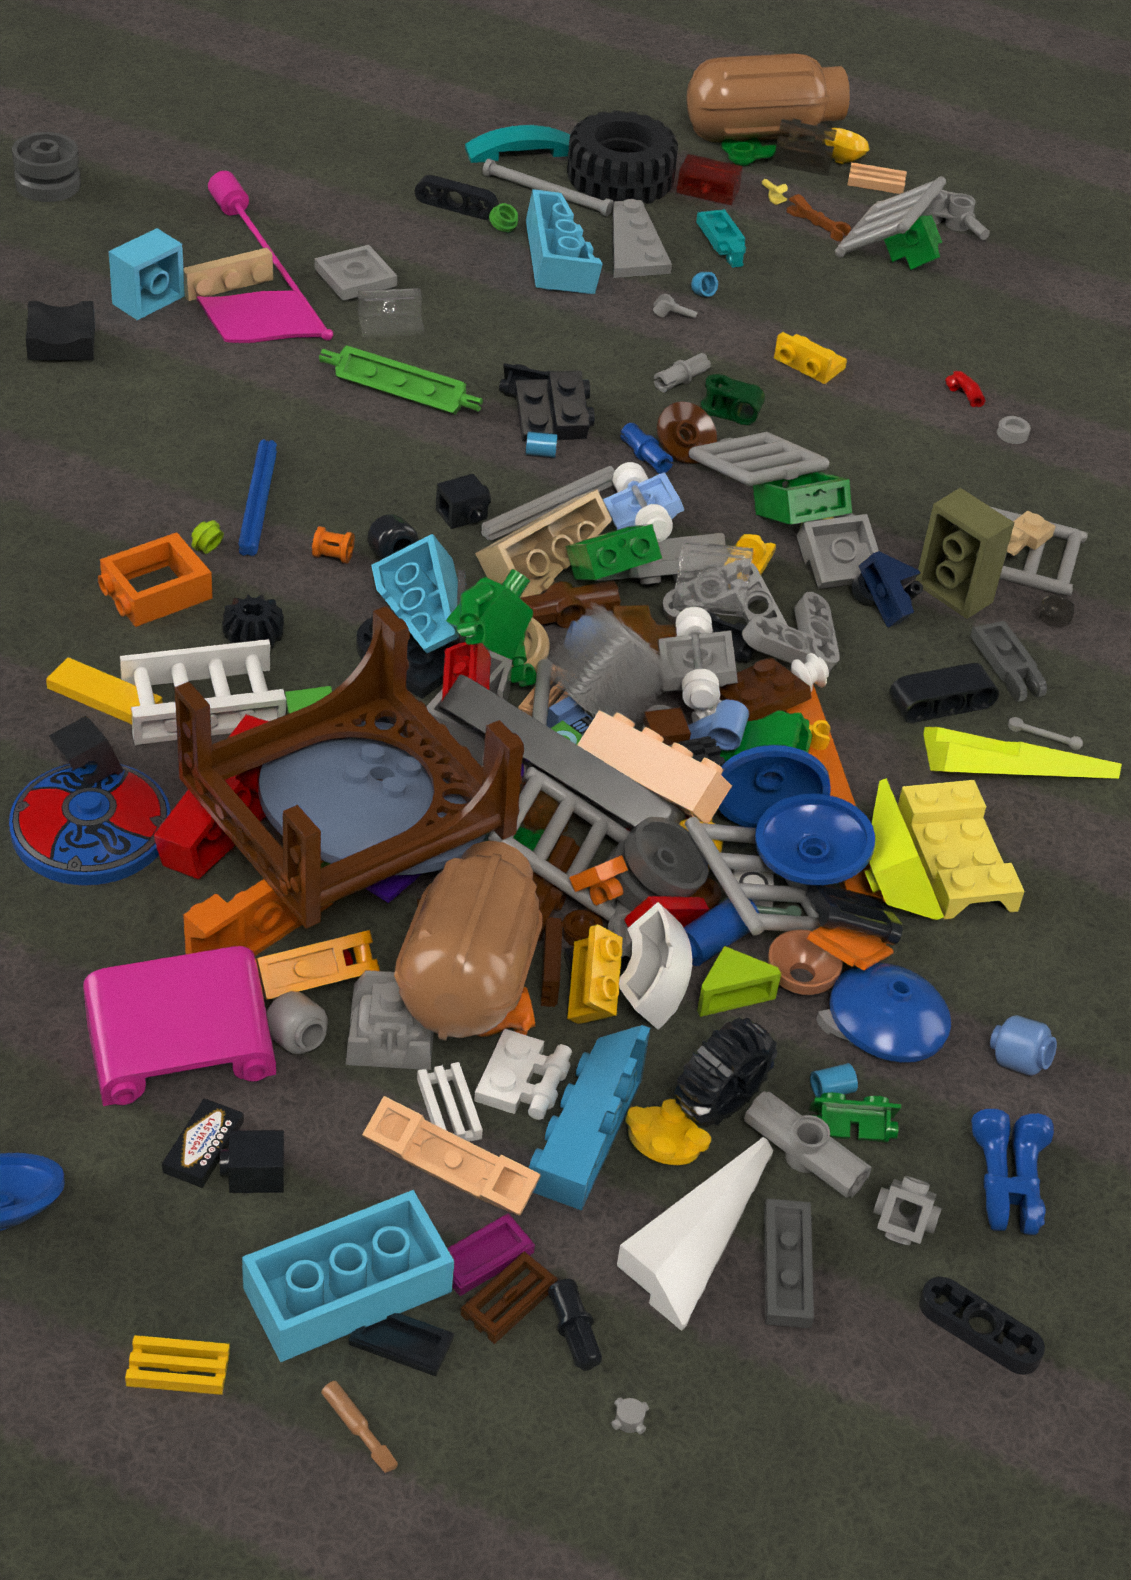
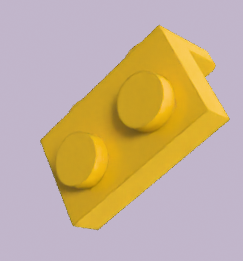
M598 924L590 926L588 938L574 941L567 1019L577 1024L617 1016L623 937Z

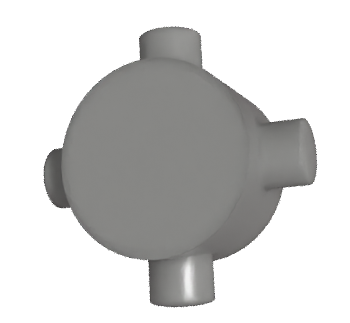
M621 1397L614 1402L617 1410L615 1420L611 1422L612 1427L615 1430L620 1429L627 1433L637 1432L639 1435L644 1433L646 1427L643 1423L645 1412L649 1410L648 1404L646 1402L641 1403L634 1398L624 1400Z

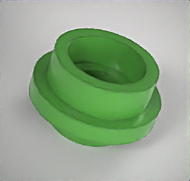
M501 203L491 210L489 219L496 229L503 232H511L518 224V213L513 206Z

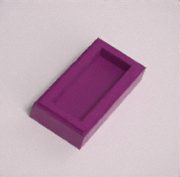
M509 1213L447 1248L454 1259L452 1288L459 1296H462L501 1273L524 1251L528 1255L534 1253L535 1244Z

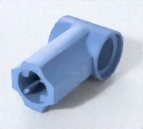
M735 700L719 702L715 713L688 725L691 732L690 740L711 736L712 739L716 740V746H719L722 750L738 748L748 721L749 710L744 704Z

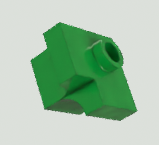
M932 215L920 216L905 233H899L884 239L892 262L906 257L911 270L940 258L938 244L942 243Z

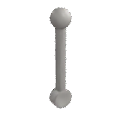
M1018 717L1009 719L1008 727L1012 731L1019 732L1022 730L1069 745L1072 750H1079L1083 746V740L1078 736L1070 738L1024 724L1023 720Z

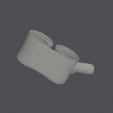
M941 190L920 215H932L936 225L941 223L944 217L946 218L945 225L955 231L970 229L982 240L988 238L990 231L975 218L973 212L976 202L972 196Z

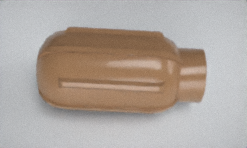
M804 54L716 57L701 63L694 71L687 88V111L694 131L699 137L709 142L719 143L725 139L747 141L752 138H758V140L798 138L814 131L820 122L844 120L849 108L850 88L848 76L842 66L821 67L817 60Z
M484 841L473 844L463 853L461 859L453 858L446 862L444 869L438 873L433 883L429 884L423 892L396 961L394 977L407 1011L426 1029L437 1033L440 1040L447 1041L448 1037L466 1038L487 1033L497 1027L507 1014L515 1009L521 998L542 928V913L539 910V899L535 892L537 885L533 881V870L528 859L517 848L504 842Z

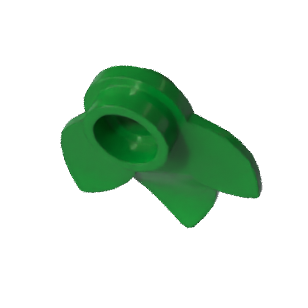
M752 138L745 142L725 139L721 144L722 150L728 153L729 160L737 166H747L756 159L768 158L777 152L776 145L762 146L758 138Z

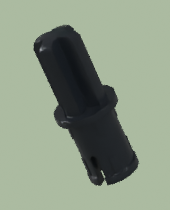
M563 1279L551 1285L550 1291H548L559 1319L557 1330L561 1336L566 1338L575 1365L583 1371H589L593 1367L600 1365L602 1360L601 1352L591 1328L594 1319L590 1313L585 1311L575 1280Z

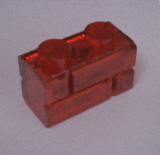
M688 154L679 171L677 193L732 206L740 190L743 166Z

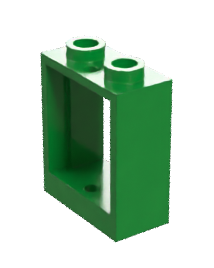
M813 472L790 480L782 479L753 486L756 515L792 525L852 513L850 480L847 478L822 472ZM784 481H787L786 488L782 487Z
M653 524L631 525L565 546L575 580H597L662 559Z

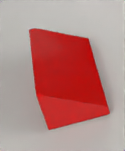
M466 642L445 649L442 701L459 675H464L486 689H490L491 656L483 643L467 645Z

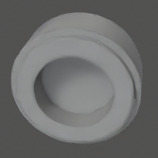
M1008 416L999 421L997 435L1005 442L1020 444L1028 440L1031 427L1026 420L1020 417Z

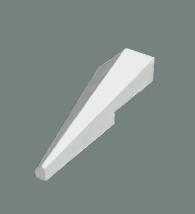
M764 1137L620 1245L617 1266L651 1294L649 1304L681 1331L687 1326L690 1316L698 1300L701 1298L706 1284L716 1264H718L752 1192L755 1191L759 1183L760 1176L768 1160L770 1161L773 1149Z

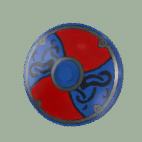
M90 761L84 766L75 769L70 764H66L38 776L19 793L13 803L9 817L11 841L17 855L29 868L51 880L73 885H98L118 881L144 869L159 856L153 835L170 814V806L165 793L152 778L127 765L120 764L124 771L118 775L114 772L96 783L88 784L83 781V777L96 770V762Z

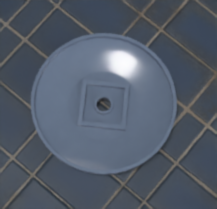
M365 721L362 722L361 725H356V726H364V725H365ZM384 722L375 723L382 730H387L394 726ZM355 737L335 738L317 742L267 762L261 767L258 783V796L261 807L274 828L283 836V811L299 805L321 830V860L330 864L406 831L425 815L434 795L433 784L429 774L412 755L382 741ZM450 794L443 797L451 803H467L460 794ZM444 812L438 813V816L441 818L446 815ZM490 833L395 875L422 874L444 869L448 860L453 858L461 859L463 853L473 844L487 841Z

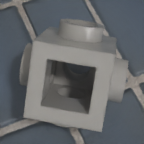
M904 1176L903 1181L894 1179L890 1190L881 1187L873 1213L881 1215L877 1229L885 1231V1237L905 1245H911L912 1241L921 1244L925 1231L934 1234L942 1208L933 1205L937 1194L928 1191L930 1184L913 1177ZM906 1200L916 1204L917 1212L913 1215L904 1214L900 1208L901 1202Z

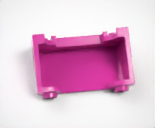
M233 946L102 968L92 972L84 980L83 990L87 1027L103 1106L133 1103L144 1093L146 1087L145 1078L208 1066L231 1063L235 1076L247 1081H259L267 1076L276 1075V1060L259 971L254 953L249 948Z

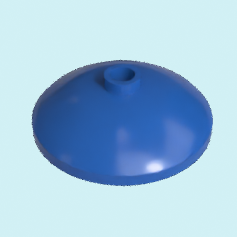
M785 745L753 747L733 756L721 766L724 769L721 775L732 787L718 809L734 823L744 827L756 828L763 813L782 799L799 794L830 795V777L825 766L816 757L803 750Z
M799 794L776 802L763 813L757 823L755 843L762 861L776 874L801 884L829 885L852 878L868 865L874 853L875 832L867 816L853 804L838 797L825 794Z
M876 963L866 970L854 966L838 977L830 994V1011L834 1022L843 1035L865 1052L885 1060L916 1062L927 1059L940 1051L951 1030L950 1012L939 992L917 973L898 965Z
M0 1154V1231L25 1222L45 1210L57 1199L65 1185L64 1172L58 1163L49 1158L34 1154Z

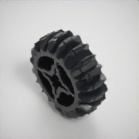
M739 1017L732 1022L724 1023L720 1030L713 1031L708 1040L702 1041V1046L692 1053L693 1057L689 1063L684 1065V1073L678 1077V1086L674 1093L676 1095V1103L694 1122H698L704 1127L711 1126L712 1124L719 1125L723 1119L730 1118L731 1115L739 1111L746 1103H749L751 1097L759 1092V1087L768 1079L767 1074L774 1067V1059L777 1056V1042L773 1040L766 1029L749 1018L742 1019Z

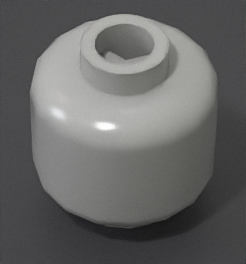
M296 991L284 993L276 998L267 1009L266 1013L271 1039L288 1052L304 1054L317 1048L324 1040L328 1028V1017L325 1010L303 993Z

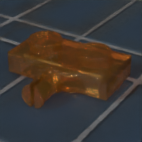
M648 605L613 606L612 614L621 624L624 623L629 628L631 626V629L644 639L646 643H649L650 648L659 652L657 644L659 639L677 637L676 625H657L651 617Z

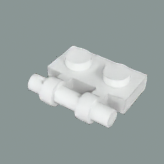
M504 1029L476 1088L474 1101L513 1114L516 1113L520 1102L531 1104L528 1114L532 1118L537 1120L543 1119L547 1109L553 1108L558 1097L556 1088L559 1081L566 1078L571 1067L569 1058L572 1050L568 1046L560 1044L556 1046L553 1054L545 1056L542 1055L544 1041ZM533 1073L543 1076L541 1083L535 1085L529 1083Z

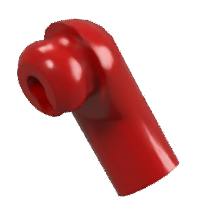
M953 371L954 374L946 377L945 382L950 391L956 392L959 388H962L972 407L984 405L985 397L978 383L964 372Z

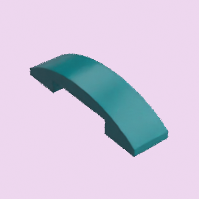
M538 125L510 126L484 133L465 144V150L471 163L485 162L487 159L499 161V152L550 149L553 157L568 156L570 134L551 127Z

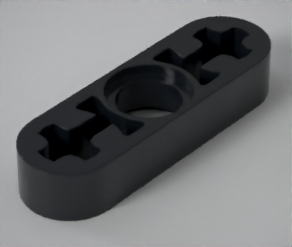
M425 175L415 186L414 190L416 198L423 204L483 220H488L491 210L499 205L496 195L489 190L434 175ZM426 186L430 187V192H432L433 194L429 193V189L426 188ZM450 192L459 193L463 203L453 201ZM480 201H483V202H484V206H485V207H488V208H487V209L483 208V203H481Z
M934 1277L927 1281L919 1301L920 1309L926 1318L1013 1373L1026 1375L1034 1372L1039 1367L1045 1352V1344L1037 1332L950 1278ZM942 1295L949 1299L948 1302L945 1301L942 1305L934 1301L935 1298L939 1299ZM963 1306L965 1307V1310L963 1312L962 1318L959 1319L958 1317H956V1314L960 1312V1309ZM975 1317L984 1318L991 1323L994 1331L988 1334L978 1333L971 1327L969 1320ZM1003 1331L1007 1334V1337H1004L1002 1344H999L997 1342ZM1021 1345L1029 1349L1023 1356L1014 1352Z

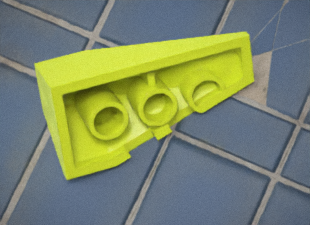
M887 778L879 781L871 823L875 832V848L869 862L871 868L864 871L873 893L881 890L885 902L889 906L934 920L944 918Z

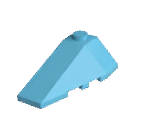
M433 534L371 565L376 590L385 599L394 613L406 622L409 632L426 653L459 638L458 631L446 622L448 616L459 605L458 579L452 557Z

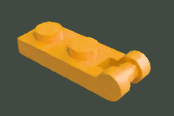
M370 930L256 958L265 1000L279 997L290 991L299 992L358 977L365 970L380 971L378 960L373 959L369 943L373 942ZM353 948L357 964L346 966L343 950Z

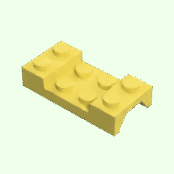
M975 780L903 786L898 807L944 915V919H953L969 904L1001 901L1009 912H1018L1025 891L1012 863L1003 862L983 818L986 805Z

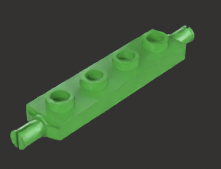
M347 345L340 354L326 349H322L320 352L324 356L320 355L319 361L336 366V376L340 379L454 415L457 414L461 406L476 410L477 412L481 409L478 404L482 405L483 399L466 394V384L462 381Z

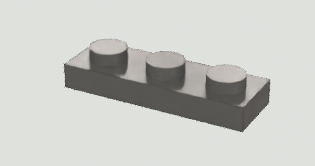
M766 1199L764 1207L765 1325L811 1328L814 1320L811 1202Z

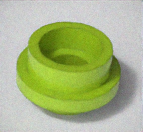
M215 520L207 523L205 521L201 522L192 532V547L196 551L202 550L205 554L214 550L224 536V533L220 530V525Z

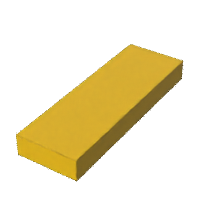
M69 657L46 678L47 689L129 724H132L131 707L140 706L135 685ZM153 693L155 704L163 703L162 697Z

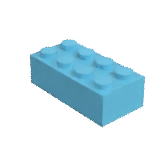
M412 1190L243 1256V1289L279 1361L283 1362L351 1334L357 1328L362 1326L368 1327L387 1319V1316L391 1314L402 1313L452 1292L454 1259L416 1193Z

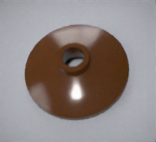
M684 401L672 403L661 412L658 418L657 434L660 443L665 451L679 462L685 464L699 463L690 458L689 450L692 447L717 442V432L712 419L701 407L693 403Z

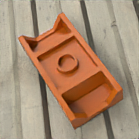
M263 879L246 891L236 894L228 903L218 894H214L204 902L195 904L187 913L183 914L186 954L233 946H243L252 950L254 956H256L301 926L302 923ZM333 903L322 907L321 912L329 906H331Z

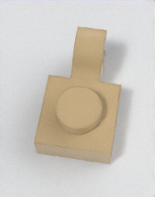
M1026 511L1013 521L1015 523L1007 552L1015 556L1025 546L1036 550L1053 537L1056 526L1044 520L1042 516Z

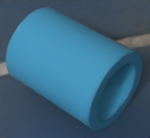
M528 432L526 455L555 458L557 434Z
M849 1063L814 1071L810 1075L812 1091L818 1098L823 1093L834 1092L846 1095L854 1093L858 1089L855 1070Z

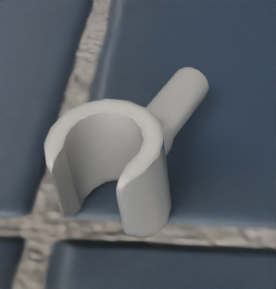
M668 294L660 295L653 303L655 306L653 311L660 317H665L670 310L693 319L697 316L696 311L679 306Z

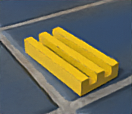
M134 1335L133 1350L130 1352L129 1369H127L125 1376L126 1386L223 1395L230 1344ZM140 1367L169 1369V1371L186 1373L188 1371H196L216 1374L215 1377L190 1374L140 1370Z

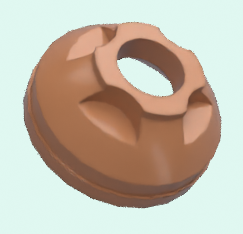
M792 930L779 935L771 944L768 954V964L778 967L781 972L779 985L788 991L801 995H814L829 990L840 976L843 965L842 960L807 939L811 932L810 930ZM794 969H805L813 975V979L809 982H800L795 980L790 972Z

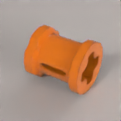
M318 526L313 538L312 555L316 558H320L321 555L339 558L342 563L347 564L353 554L355 535L352 532H347L345 535L326 531L325 527Z

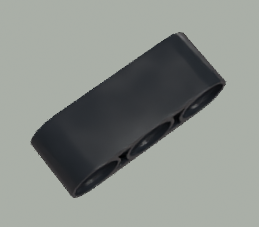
M969 663L903 676L891 685L889 695L906 722L916 723L987 709L997 701L999 690L981 664Z

